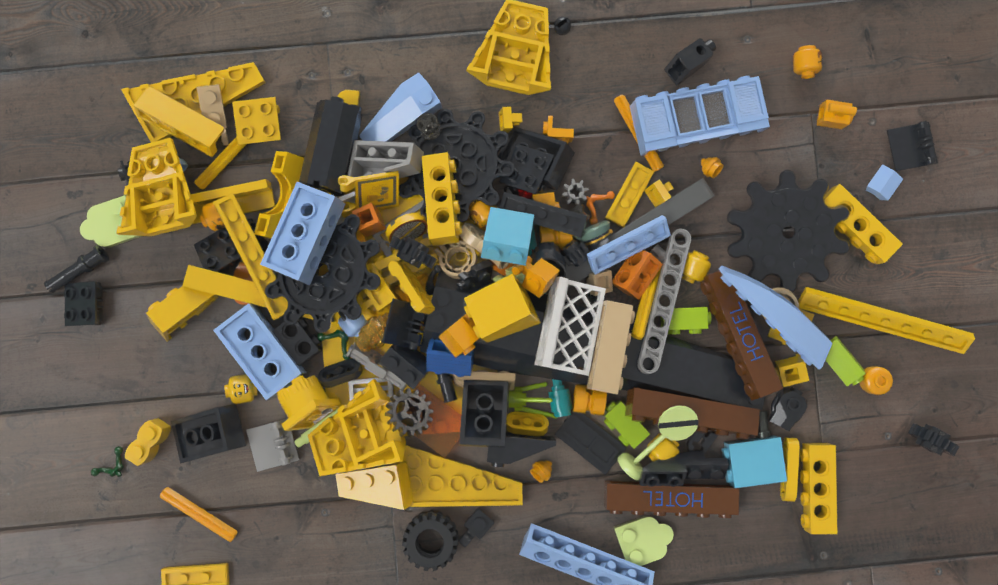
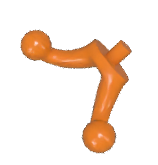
M609 191L607 195L592 194L590 197L586 196V206L592 215L589 220L590 224L594 225L598 222L594 202L613 199L615 197L613 191Z

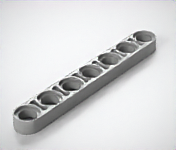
M685 229L674 231L668 241L638 358V369L644 374L654 373L660 366L691 243V235ZM682 234L686 239L685 244H677L675 235ZM671 254H676L680 257L679 265H673L670 262ZM670 274L675 278L673 286H668L665 283V275ZM661 295H666L670 299L668 307H663L659 303ZM656 316L663 317L665 324L662 328L654 325V318ZM650 337H656L659 340V347L657 349H652L649 346L648 340ZM645 358L653 360L654 367L652 370H646L643 367Z

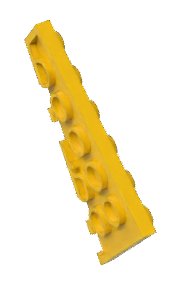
M252 62L228 67L225 70H213L205 74H193L163 80L160 83L143 84L140 87L123 88L121 90L152 143L170 138L172 135L137 116L133 105L148 87L161 92L202 115L196 87L219 84L223 106H226L266 82L255 63Z
M408 445L405 446L403 462L406 461L413 500V506L411 507L523 505L521 481Z

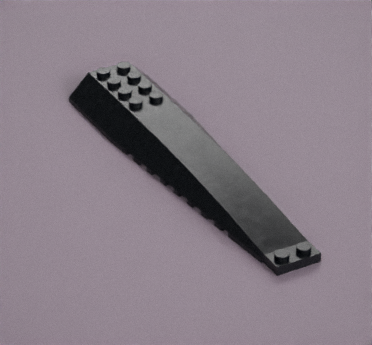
M442 270L438 274L431 300L435 310L428 314L420 352L427 353L430 339L441 340L439 336L466 314L464 298L495 283L493 279L474 288L470 286L466 290H461L457 283L462 280L451 278ZM526 289L540 319V324L488 343L481 338L473 343L475 345L474 365L515 374L588 384L589 376L534 365L548 295L546 294L538 298ZM573 304L578 313L586 309L585 307ZM570 307L563 310L562 316L566 322L575 317ZM590 311L581 316L586 326L593 322V316ZM578 320L569 325L574 335L583 330ZM633 323L629 327V333L631 334L634 326ZM565 328L559 332L558 339L561 344L571 338ZM586 333L577 338L582 349L589 342ZM667 335L658 370L651 374H644L637 366L643 339L638 340L631 336L630 344L626 346L625 350L627 363L625 368H622L623 386L621 390L628 391L632 388H640L755 408L762 411L765 396L751 401L744 390V382L741 376L736 372L733 357ZM650 337L648 344L652 349H657L659 347V340L656 337ZM574 342L564 347L569 357L578 352ZM561 350L554 355L553 364L560 365L566 361ZM580 355L572 362L577 369L583 370L585 360ZM645 358L643 367L646 370H652L654 367L653 360Z

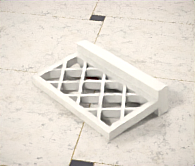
M556 277L549 290L534 365L589 376L605 288L568 280L563 277ZM568 285L575 286L579 293L572 300L567 295ZM590 291L598 292L597 301L591 305L585 295ZM582 298L587 308L578 313L573 303ZM570 307L575 317L566 322L562 316L563 310ZM590 311L593 316V322L586 326L581 316ZM578 320L583 330L574 335L569 325ZM565 328L571 338L561 344L558 335ZM586 333L589 342L582 349L577 338ZM574 342L578 352L569 357L564 347ZM561 350L566 361L560 365L553 364L554 355ZM580 355L585 360L583 370L577 369L572 362Z

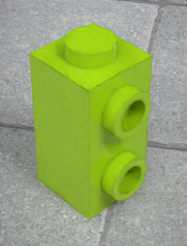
M707 307L674 308L668 334H680V330H689V334H701L702 329H708V325L711 324V313L708 312ZM660 316L662 328L665 324V321L663 317Z
M835 336L830 340L832 346L826 357V362L846 386L850 384L854 386L864 379L865 370L840 339Z
M613 400L606 405L604 412L606 419L603 422L611 431L616 429L619 432L620 436L618 439L625 447L630 445L635 449L650 433L640 422L632 421V417L625 416L626 406L621 401L615 402Z

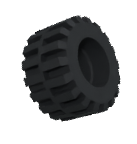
M429 510L428 513L421 512L419 516H415L411 520L403 535L402 546H404L403 552L405 556L408 555V561L410 563L414 562L416 568L424 567L423 571H428L429 568H433V571H436L440 566L444 568L448 562L452 561L457 551L459 534L458 530H456V525L454 521H450L448 515L445 517L442 515L443 512L440 511L438 513H433L434 510ZM426 529L436 530L442 535L444 544L437 551H427L419 544V534Z

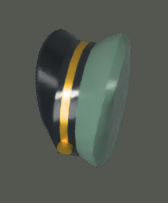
M602 221L585 228L582 238L576 236L574 238L580 242L583 241L588 247L589 252L607 244L613 231L610 229L609 221Z

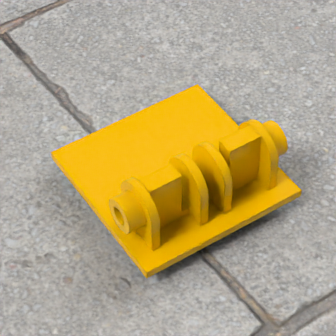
M276 97L232 102L238 145L281 140L278 120L280 108L279 105H276Z

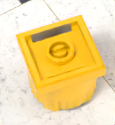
M303 375L294 378L291 381L292 385L277 392L278 400L288 417L281 424L285 431L309 429L341 405L338 398H328L315 375L304 378Z

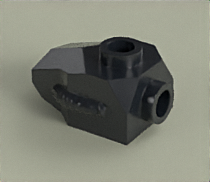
M784 387L782 390H779L771 403L769 421L790 431L793 425L802 418L807 409V399L802 397L803 392L793 387L790 390Z

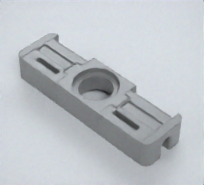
M356 340L350 346L346 354L347 357H352L364 365L365 369L382 380L386 379L402 391L408 386L379 362L383 355L359 340Z

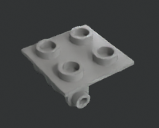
M287 419L246 430L257 472L280 465H287L299 460L292 430L285 431L281 425Z

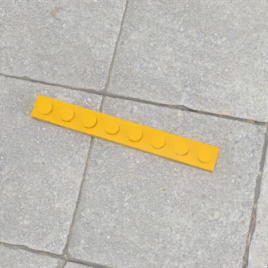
M805 287L798 300L799 308L961 354H964L975 340L974 334L809 287Z

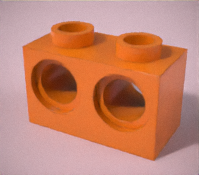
M642 250L625 260L613 278L612 284L623 293L640 300L663 264L651 253Z

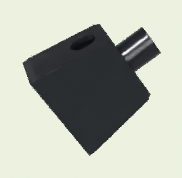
M699 38L673 57L664 70L676 86L709 61L716 50L715 43L710 39L704 42L703 39Z

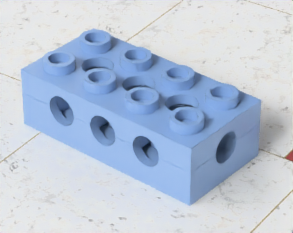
M296 182L260 265L310 285L346 203L333 195Z
M248 303L213 331L265 400H270L277 396L279 390L290 386L294 378L307 372L302 366H298L272 332L274 328L258 307ZM247 329L251 333L248 340L245 338V331ZM260 346L264 349L262 357L257 353ZM273 363L277 366L275 375L270 370Z

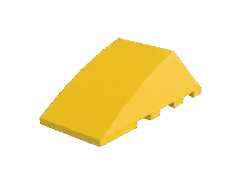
M506 0L466 71L490 87L525 95L550 91L548 8L515 0Z
M167 138L133 147L127 176L130 177L129 184L124 189V195H126L125 206L121 207L120 211L122 222L121 226L117 227L116 234L155 236L190 227L197 214L173 139Z
M376 379L371 380L363 391L357 392L349 403L342 405L335 415L328 417L308 434L319 476L403 462L406 440L404 435L400 436L399 429L393 432L394 425L387 424L390 417L385 416V413L390 409L385 406L391 400Z

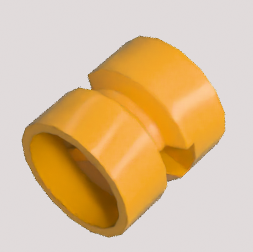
M539 226L541 243L553 241L562 250L566 244L573 240L572 235Z
M576 384L572 411L586 413L588 410L591 414L603 416L606 408L607 392L587 389V385Z

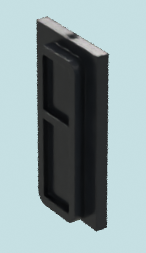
M572 411V415H569L564 420V423L555 433L558 438L604 475L608 473L617 462L618 457L626 450L625 446L584 413Z

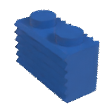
M432 338L427 349L426 371L434 372L435 374H455L458 377L471 376L474 349L466 356L462 352L455 358L441 340H434Z

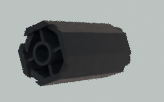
M332 96L330 100L325 99L317 102L299 183L328 194L331 193V195L337 198L345 195L346 192L340 190L338 178L348 175L354 140L358 138L363 116L360 106L349 105L342 98Z

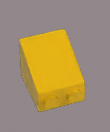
M513 273L464 298L466 306H464L465 312L470 319L473 318L475 323L473 330L478 339L481 338L488 343L541 323L526 289L521 286L522 282Z

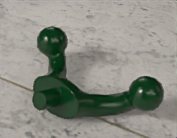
M336 330L327 335L325 333L318 334L317 337L320 341L340 337L343 358L346 360L351 358L346 356L349 337L344 331Z
M118 446L114 449L116 454V467L114 469L93 468L90 472L91 475L97 476L100 472L108 473L111 477L115 475L121 477L120 471L123 469L121 454L123 448Z

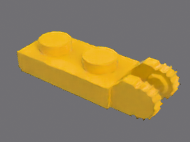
M397 260L390 261L388 265L390 274L398 278L401 283L399 286L409 296L412 308L418 313H432L435 307L415 275L407 267L408 265Z

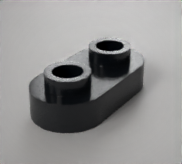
M351 358L324 367L319 372L318 378L322 386L330 388L357 379L362 374L363 368L358 361Z

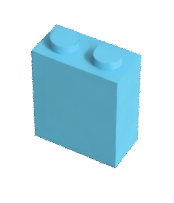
M490 207L481 258L526 266L534 214Z
M772 435L769 438H750L749 440L724 442L722 457L727 458L729 464L725 478L732 487L741 488L787 481L781 437Z

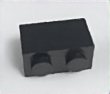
M392 345L379 361L413 390L429 372L426 371L427 357L418 350Z

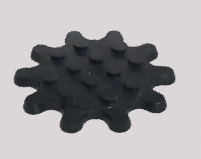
M442 109L437 115L438 124L434 129L427 130L421 125L416 124L410 127L408 133L415 144L424 152L423 156L448 152L451 160L454 159L459 163L458 170L456 169V173H453V179L458 184V193H455V200H458L460 205V214H457V221L465 222L469 218V206L473 202L482 201L488 206H495L499 202V194L492 187L494 180L500 177H510L514 173V165L509 161L500 160L497 156V152L508 143L509 137L504 131H498L491 135L484 133L482 127L485 122V115L481 111L473 112L466 122L458 123L454 120L451 110ZM421 166L420 173L409 176L406 182L399 185V196L402 198H410L415 195L422 196L424 203L420 213L427 219L423 166ZM445 176L438 177L436 181H442ZM447 196L440 197L438 202L445 201Z
M784 170L779 175L778 186L773 190H766L759 182L749 183L746 191L752 200L750 208L745 211L734 209L727 214L728 222L739 227L742 232L741 238L729 245L728 254L732 258L746 256L752 260L753 266L748 273L749 277L762 282L766 276L776 275L780 280V288L788 289L792 293L796 290L797 279L802 274H810L817 282H825L830 276L829 270L824 264L825 258L832 253L844 255L850 249L849 242L835 234L836 225L847 220L850 211L844 205L829 207L825 204L824 196L829 189V184L826 180L817 179L809 188L802 189L796 184L795 173L791 170ZM786 226L794 228L793 237L785 238L782 231Z
M351 214L345 218L343 223L336 225L310 285L279 273L278 278L266 286L265 294L268 298L276 299L283 296L287 299L288 308L284 313V321L287 324L294 325L305 314H309L314 319L315 330L319 333H325L331 328V319L336 312H343L351 320L358 319L362 314V309L357 302L358 294L364 289L376 290L380 287V277L367 270V262L380 252V244L373 239L366 242L357 240L356 234L361 225L360 218L357 215ZM324 264L327 265L329 272L320 276L319 268Z

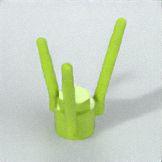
M547 382L515 387V391L509 390V408H515V411L558 418L549 412L524 407L527 402H552L551 398L527 397V393H522L548 385Z

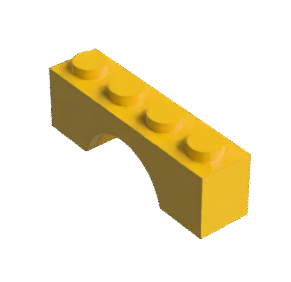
M276 151L271 173L279 182L280 197L273 209L265 213H259L254 231L255 235L272 239L296 182H299L304 162L303 157L289 152Z

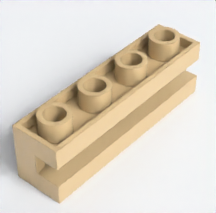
M608 300L603 301L587 389L618 394V391L622 389V368H625L627 363L625 350L631 340L629 327L635 318V312L632 311L633 305Z

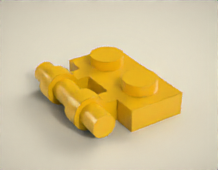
M374 263L367 265V270L380 277L381 285L376 290L364 289L369 297L366 302L360 294L357 297V302L367 321L374 317L370 310L373 306H375L378 312H381L391 305L393 298L398 299Z

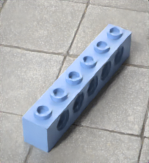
M531 523L524 536L519 555L595 585H653L655 571Z

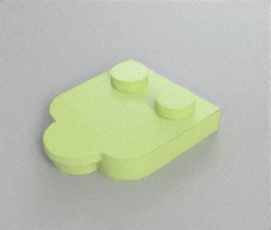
M125 195L92 206L87 212V219L80 226V233L85 239L94 240L96 244L102 247H112L141 237L116 234L117 227L121 226L122 222L120 211L121 207L125 206Z
M648 515L614 526L624 559L639 566L663 558L667 552L666 545L671 543L674 536L673 530L669 525L665 523L659 524L654 517Z

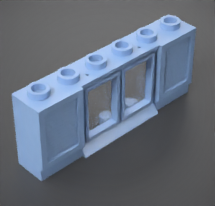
M743 76L731 82L729 79L722 80L713 86L706 83L697 86V89L689 90V87L676 90V93L669 94L668 91L657 93L653 97L643 95L635 98V101L629 107L640 155H646L649 151L654 150L662 152L674 146L682 148L694 142L702 144L714 138L722 140L735 134L742 136L751 131L757 130L759 133L770 127L769 117L759 76L752 78L750 76Z

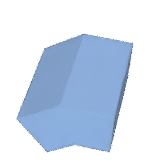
M882 164L868 184L866 191L875 195L879 200L888 201L903 178L897 172Z

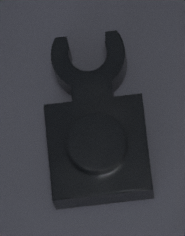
M487 259L471 266L469 272H461L458 274V277L462 281L458 282L457 286L461 290H466L470 286L474 288L487 283L491 279L493 263Z

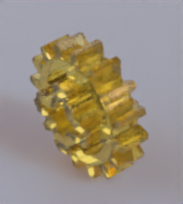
M385 313L382 317L379 315L378 317L371 318L360 329L359 336L355 338V344L363 353L365 351L369 352L372 348L379 349L384 346L385 343L382 342L388 313Z

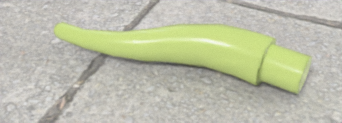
M335 410L334 412L326 416L324 419L319 421L317 424H315L313 427H311L309 430L301 434V436L294 441L296 446L300 448L304 444H308V434H310L328 417H332L333 415H335L337 413V410Z

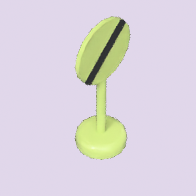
M674 406L664 411L658 422L661 435L636 458L629 453H622L618 457L619 465L626 474L635 480H639L643 468L639 462L665 438L679 441L693 435L698 427V418L691 408Z

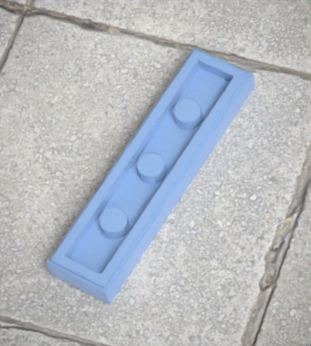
M662 215L587 253L592 272L596 275L671 236L667 219Z

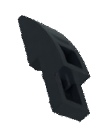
M704 451L679 453L672 458L666 460L658 459L643 467L639 485L675 487L683 486L685 479H724L729 466L727 458H705Z

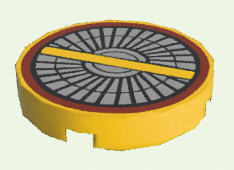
M419 213L405 214L394 220L395 224L392 227L388 225L385 234L389 243L394 236L405 240L408 236L414 240L427 232V219L423 214L420 216Z

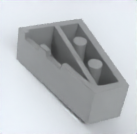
M354 140L347 176L360 177L398 171L400 179L418 174L421 171L424 152L414 143Z

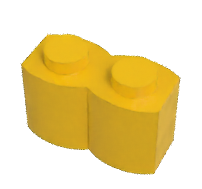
M159 418L145 422L138 431L137 439L128 446L125 458L136 466L150 462L158 453L159 444L163 443L169 436L171 426Z

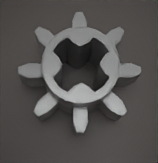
M572 179L570 186L564 184L563 187L567 192H564L562 197L568 198V205L572 201L575 202L576 206H579L580 199L586 201L587 197L583 194L589 188H583V180L580 183H575V180ZM573 188L576 191H580L577 197L574 194H570Z

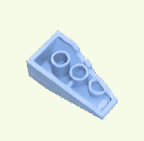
M417 73L400 84L359 136L362 141L391 142L408 131L411 126L419 124L441 110V102L420 73Z

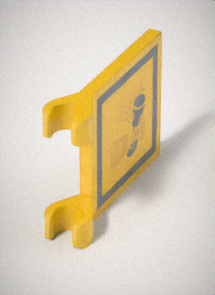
M398 171L360 177L344 175L338 178V184L342 192H348L355 188V203L344 202L346 204L341 213L344 218L353 214V210L371 202L378 209L399 206Z

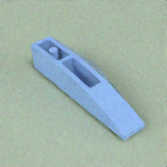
M724 266L719 268L723 274L720 278L729 287L733 285L737 289L736 294L743 301L748 300L752 304L750 307L759 316L762 314L771 328L777 329L780 332V336L786 341L785 343L794 352L797 351L807 365L811 366L813 364L818 369L823 367L832 342L810 319L790 301L763 283Z

